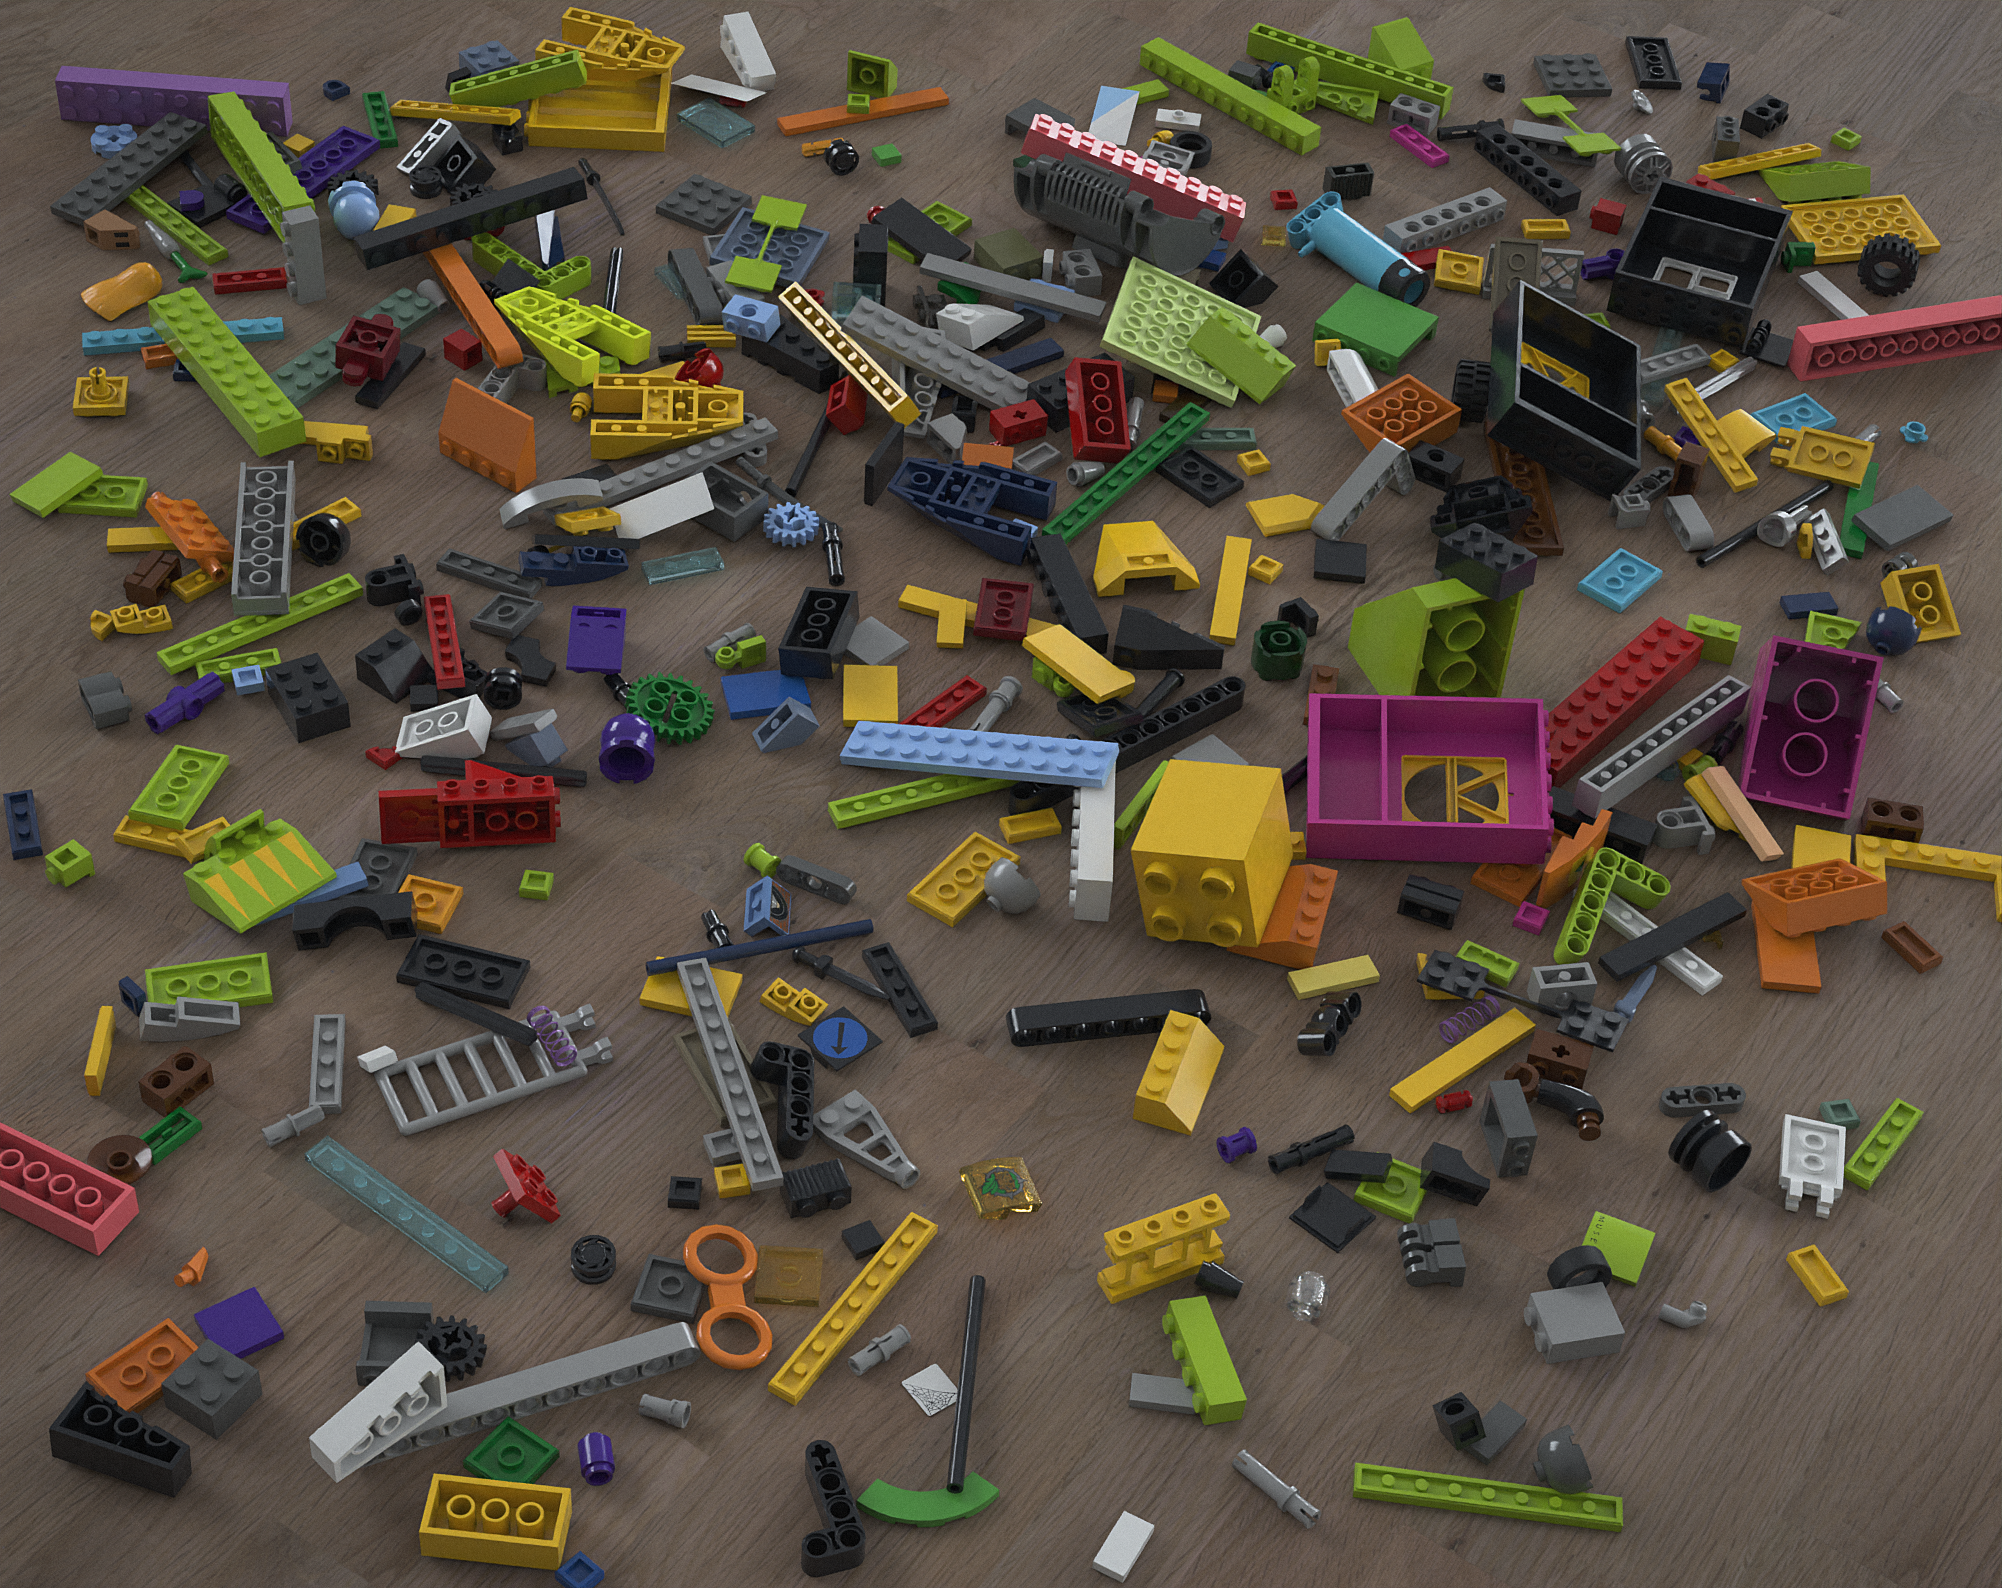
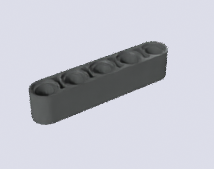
M693 248L669 250L667 258L670 271L696 325H722V305Z

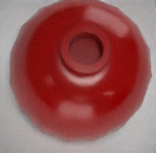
M704 348L694 354L697 358L692 363L687 360L675 376V380L689 383V379L698 381V385L714 388V385L721 386L724 368L717 355L710 348Z

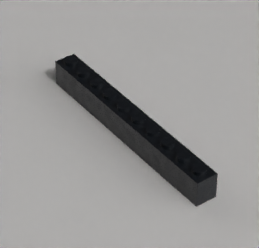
M574 167L361 234L353 237L357 256L364 267L370 270L588 199L585 180Z

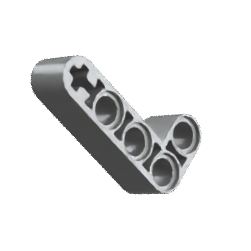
M522 354V363L498 369L495 365L478 389L506 404L519 387L531 391L543 390L547 386L546 362L540 358Z

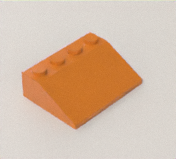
M1406 374L1343 409L1341 415L1369 453L1384 438H1388L1406 449L1409 453L1420 440L1435 446L1457 433L1462 409L1410 374Z
M458 378L453 379L438 432L440 453L515 493L519 492L537 478L534 418Z
M1841 858L1742 879V886L1772 928L1783 933L1786 937H1799L1801 933L1808 931L1821 932L1825 931L1826 927L1835 925L1848 926L1853 921H1870L1876 919V916L1888 914L1887 881Z
M1313 864L1289 866L1259 946L1234 945L1227 947L1226 951L1300 970L1313 967L1332 900L1338 871Z

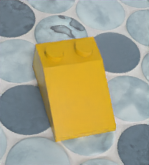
M1939 564L1891 571L1880 583L1887 607L1892 606L1906 611L1916 619L1914 624L1917 628L1921 627V634L1916 643L1961 635Z

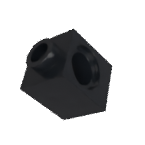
M1462 1392L1432 1405L1440 1432L1457 1451L1486 1437L1479 1411Z

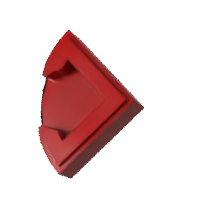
M379 746L365 751L366 758L384 770L404 758L400 757V754L395 753L396 746H392V749H379Z

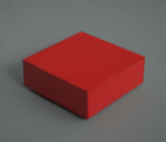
M1292 189L1271 191L1270 199L1275 210L1297 209L1298 201Z

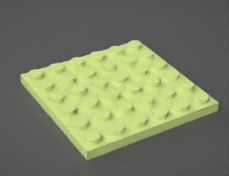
M1133 256L1099 347L1232 408L1239 387L1186 344L1207 318L1222 306L1232 312L1236 318L1249 326L1255 333L1257 332L1261 316Z

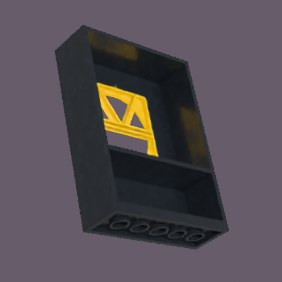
M1520 280L1493 313L1486 436L1611 502L1612 494L1618 496L1641 470V345ZM1544 366L1553 369L1563 376L1565 380L1558 383L1551 379Z

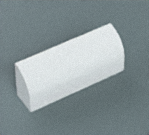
M1351 349L1329 351L1327 372L1346 408L1379 390L1359 353Z

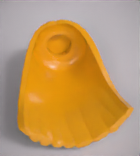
M138 262L119 275L90 286L81 293V297L90 309L107 321H112L127 310L159 294L163 281L159 272L151 264Z

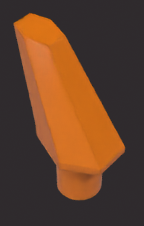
M204 1247L181 1268V1273L175 1275L174 1282L178 1287H183L188 1283L195 1286L201 1281L209 1257Z

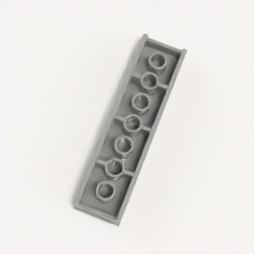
M288 461V466L247 467L246 462H241L231 590L234 616L289 614L296 487L294 461Z

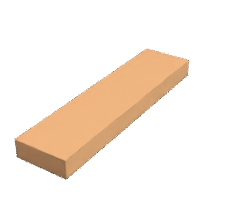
M1709 767L1701 773L1703 778L1760 861L1779 859L1784 854L1725 767Z

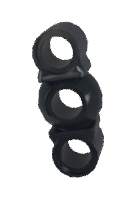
M1327 992L1320 1003V1008L1313 1013L1311 1022H1308L1306 1029H1302L1298 1035L1297 1046L1299 1052L1305 1056H1332L1336 1051L1337 1045L1340 1043L1339 1039L1347 1033L1348 1026L1353 1023V1018H1357L1360 1015L1362 1008L1360 995L1357 992Z

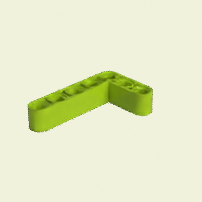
M482 233L471 238L473 260L481 267L496 276L507 259H510L540 280L536 287L537 289L557 294V299L562 300L589 286L592 282L591 260L588 257L575 256L544 271L491 234Z
M1607 847L1599 849L1585 866L1554 950L1553 956L1558 965L1578 963L1588 952L1610 891L1645 909H1654L1670 892L1671 886L1667 878Z

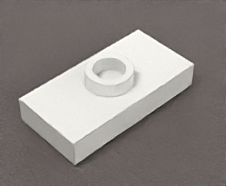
M1158 109L1155 127L1199 132L1201 114L1184 112L1182 110Z

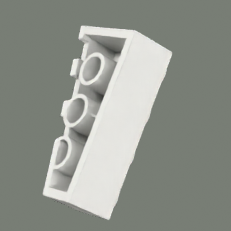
M418 1341L309 1437L312 1458L338 1483L448 1407L444 1366Z

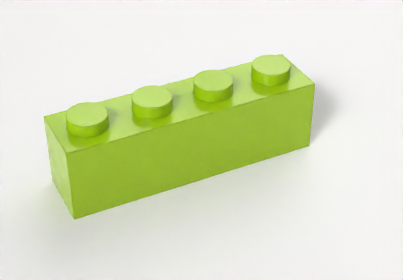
M1199 1296L1169 1301L1166 1315L1162 1317V1325L1165 1334H1169L1172 1340L1173 1356L1175 1360L1180 1361L1182 1366V1378L1185 1386H1193L1195 1392L1192 1395L1194 1411L1200 1413L1204 1425L1241 1420L1247 1398L1207 1297Z

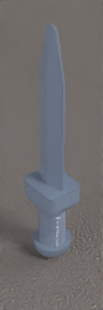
M1652 965L1644 971L1623 1001L1618 1000L1614 1006L1613 1012L1628 1018V1023L1634 1018L1636 1006L1653 983L1657 970L1656 965Z

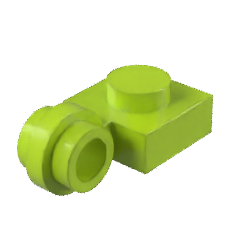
M760 635L737 642V651H734L731 647H722L716 653L715 661L722 669H731L736 663L739 664L741 669L766 662V640Z
M1036 656L1033 658L1032 678L1049 690H1054L1059 697H1069L1074 692L1075 687Z

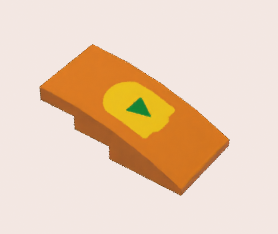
M1601 809L1593 826L1582 822L1574 839L1565 836L1561 837L1544 870L1536 906L1544 909L1550 907L1580 883L1585 866L1597 851L1604 847L1613 812Z

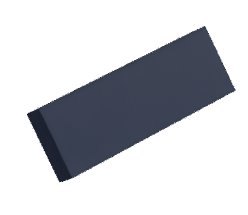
M32 789L3 794L13 860L43 855Z

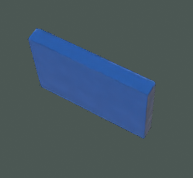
M781 670L721 677V687L731 720L771 715L788 697L811 708L804 678L801 676L781 675Z

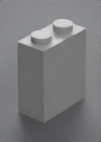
M1603 1282L1531 1293L1528 1305L1524 1308L1525 1322L1528 1326L1532 1327L1536 1348L1539 1352H1542L1547 1364L1620 1352L1625 1331Z

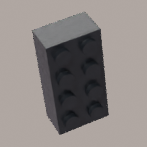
M1105 352L1090 358L1115 361ZM1122 367L1125 401L1128 403L1131 398L1133 399L1135 377ZM1067 368L1029 383L1027 388V401L1034 399L1048 415L1047 426L1055 433L1070 427L1065 370Z
M817 587L805 588L778 648L781 675L812 677L823 680L834 679L860 618L858 591Z

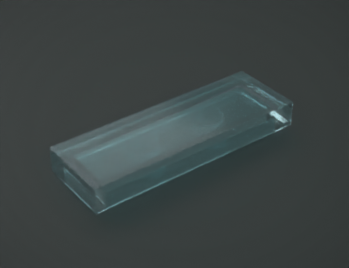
M712 547L641 562V569L648 584L654 585L724 570V561L717 548Z

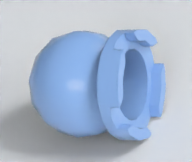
M358 181L343 182V186L337 188L335 192L331 191L328 198V206L337 230L345 238L354 240L353 237L373 231L380 219V214L376 206L374 193L366 187V184Z

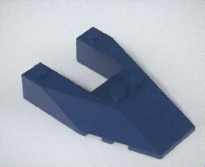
M906 457L887 486V490L946 531L996 559L1021 566L1027 556V549H1030L1032 527L988 515L987 513L991 506L994 505L1047 520L1056 504L1057 482L987 462H981L979 466L964 465V461L954 460L953 464L938 463V459Z

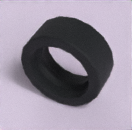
M1183 131L1173 135L1170 145L1197 150L1191 151L1195 152L1190 165L1191 169L1204 167L1211 160L1212 141L1208 136L1195 131Z
M1584 1245L1574 1247L1559 1255L1549 1266L1547 1276L1553 1290L1603 1282L1606 1288L1611 1281L1612 1271L1601 1250L1595 1246ZM1583 1271H1586V1272L1583 1273L1582 1275L1573 1278V1277H1574L1575 1275H1577L1578 1273H1581V1272H1583Z

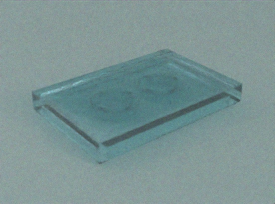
M710 97L677 113V121L721 148L755 132L754 124Z

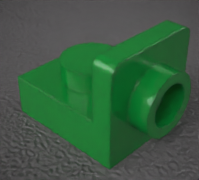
M1787 242L1785 251L1781 253V264L1784 265L1787 273H1792L1794 266H1811L1816 249L1814 242Z

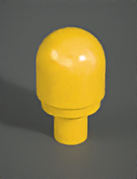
M1169 130L1157 132L1152 136V139L1147 141V146L1149 147L1152 140L1170 145L1173 133Z
M577 393L572 399L570 412L572 413L571 420L573 422H580L581 418L588 415L592 399L587 393Z

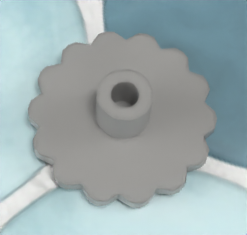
M1634 89L1631 92V97L1635 102L1633 107L1637 111L1641 109V111L1650 115L1653 112L1651 102L1643 93Z

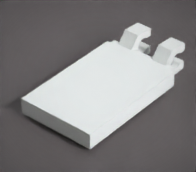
M1785 1114L1782 1126L1778 1185H1781V1189L1787 1190L1785 1198L1786 1210L1797 1212L1799 1201L1802 1199V1193L1818 1197L1816 1216L1828 1219L1829 1208H1832L1833 1200L1837 1201V1198L1841 1197L1843 1191L1846 1127Z

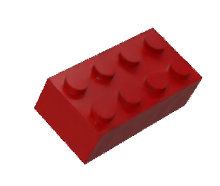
M1075 357L1065 370L1074 460L1120 463L1131 450L1121 361Z

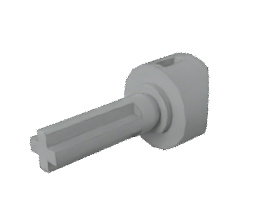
M1803 505L1790 514L1783 511L1773 512L1759 522L1757 535L1761 540L1772 546L1783 547L1795 538L1797 525L1812 515V511H1808V506Z

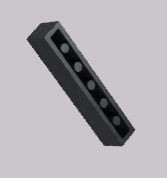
M1061 533L1031 538L1030 549H1027V559L1029 564H1033L1037 581H1041L1044 596L1049 598L1052 613L1057 615L1058 625L1061 624L1097 653H1107L1109 633Z

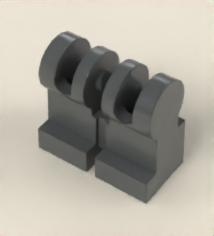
M1455 1218L1429 1220L1428 1224L1425 1225L1409 1223L1398 1229L1397 1238L1400 1244V1252L1403 1256V1266L1406 1269V1280L1409 1285L1421 1287L1430 1283L1449 1282L1450 1287L1463 1286L1466 1264Z

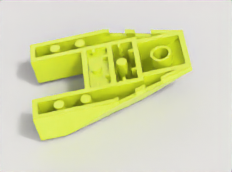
M530 286L494 300L495 306L524 340L564 379L572 382L575 386L584 387L594 382V373H599L600 353L575 341L577 339H582L613 356H618L619 359L629 365H637L639 362L649 359L651 332L598 305L593 304L589 308L579 305V300L569 298L567 301L557 299V294Z

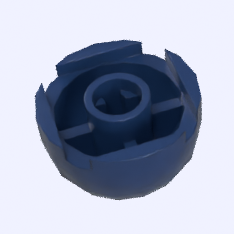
M1889 606L1888 610H1880L1881 607H1877L1872 612L1867 623L1866 637L1868 642L1881 655L1898 656L1905 654L1916 644L1921 634V627L1917 628L1914 624L1916 619L1902 609Z

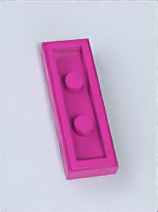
M1408 124L1390 130L1389 137L1431 168L1449 162L1450 155Z

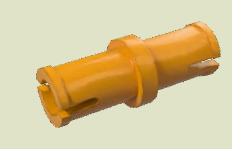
M1650 426L1647 428L1643 436L1644 439L1656 446L1658 452L1668 455L1676 462L1682 447L1675 443L1674 438L1670 435H1664L1656 427Z

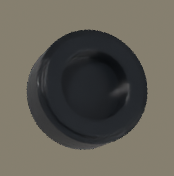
M410 599L399 604L394 615L401 625L408 626L416 623L421 618L423 609L416 600Z

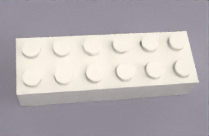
M1116 761L1103 788L1074 786L1079 787V790H1073L1072 807H1078V809H1074L1072 812V826L1077 827V829H1072L1071 846H1076V850L1071 849L1070 866L1075 867V870H1070L1069 887H1075V890H1070L1069 907H1074V919L1108 922L1113 884Z

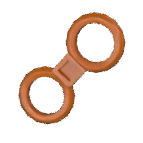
M718 1224L703 1226L690 1234L683 1248V1260L687 1270L699 1282L708 1286L711 1309L703 1314L697 1324V1342L701 1351L709 1360L723 1368L733 1370L754 1368L767 1358L772 1349L773 1337L768 1322L757 1311L746 1306L742 1287L744 1283L752 1278L757 1270L758 1254L753 1243L742 1232L730 1226ZM707 1240H726L734 1244L741 1251L744 1258V1266L731 1274L714 1273L706 1269L699 1261L696 1254L697 1248ZM721 1319H740L748 1323L756 1331L759 1345L749 1354H729L721 1350L713 1342L710 1328Z

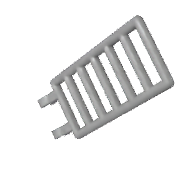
M591 1004L584 1005L577 1009L575 1013L560 1017L557 1011H550V1014L553 1015L551 1022L558 1023L557 1030L564 1031L562 1038L569 1039L568 1045L576 1049L577 1056L571 1063L573 1068L555 1073L537 1038V1041H534L529 1048L544 1077L528 1083L505 1040L508 1037L492 1030L397 1061L392 1065L374 1071L375 1079L400 1133L403 1136H409L584 1077L587 1074L586 1066L597 1062L600 1064L612 1062L613 1056L609 1051L612 1049V1044L608 1037L598 1040L591 1047L578 1051L569 1032L578 1029L590 1030L596 1028L592 1016H595ZM546 1013L531 1017V1022H536ZM549 1015L548 1019L545 1022L536 1026H542L548 1023L551 1019V1016ZM527 1019L519 1021V1023L534 1028L528 1023ZM555 1023L551 1024V1026H552V1028H553V1030H554V1029L556 1028V1024H555ZM556 1032V1033H555V1034L557 1035L558 1039H559V1038L561 1037V1035H562L561 1032ZM567 1040L560 1041L562 1047L567 1044ZM494 1043L515 1087L497 1092L476 1048ZM573 1050L565 1051L567 1056L573 1052ZM465 1052L486 1096L471 1102L467 1101L447 1059ZM436 1062L456 1104V1107L438 1112L418 1069L420 1066ZM405 1071L427 1115L411 1122L408 1121L389 1080L390 1076Z

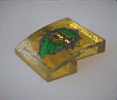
M1022 1157L984 1160L961 1167L959 1170V1174L979 1219L1006 1220L1011 1211L1038 1212L1043 1204Z

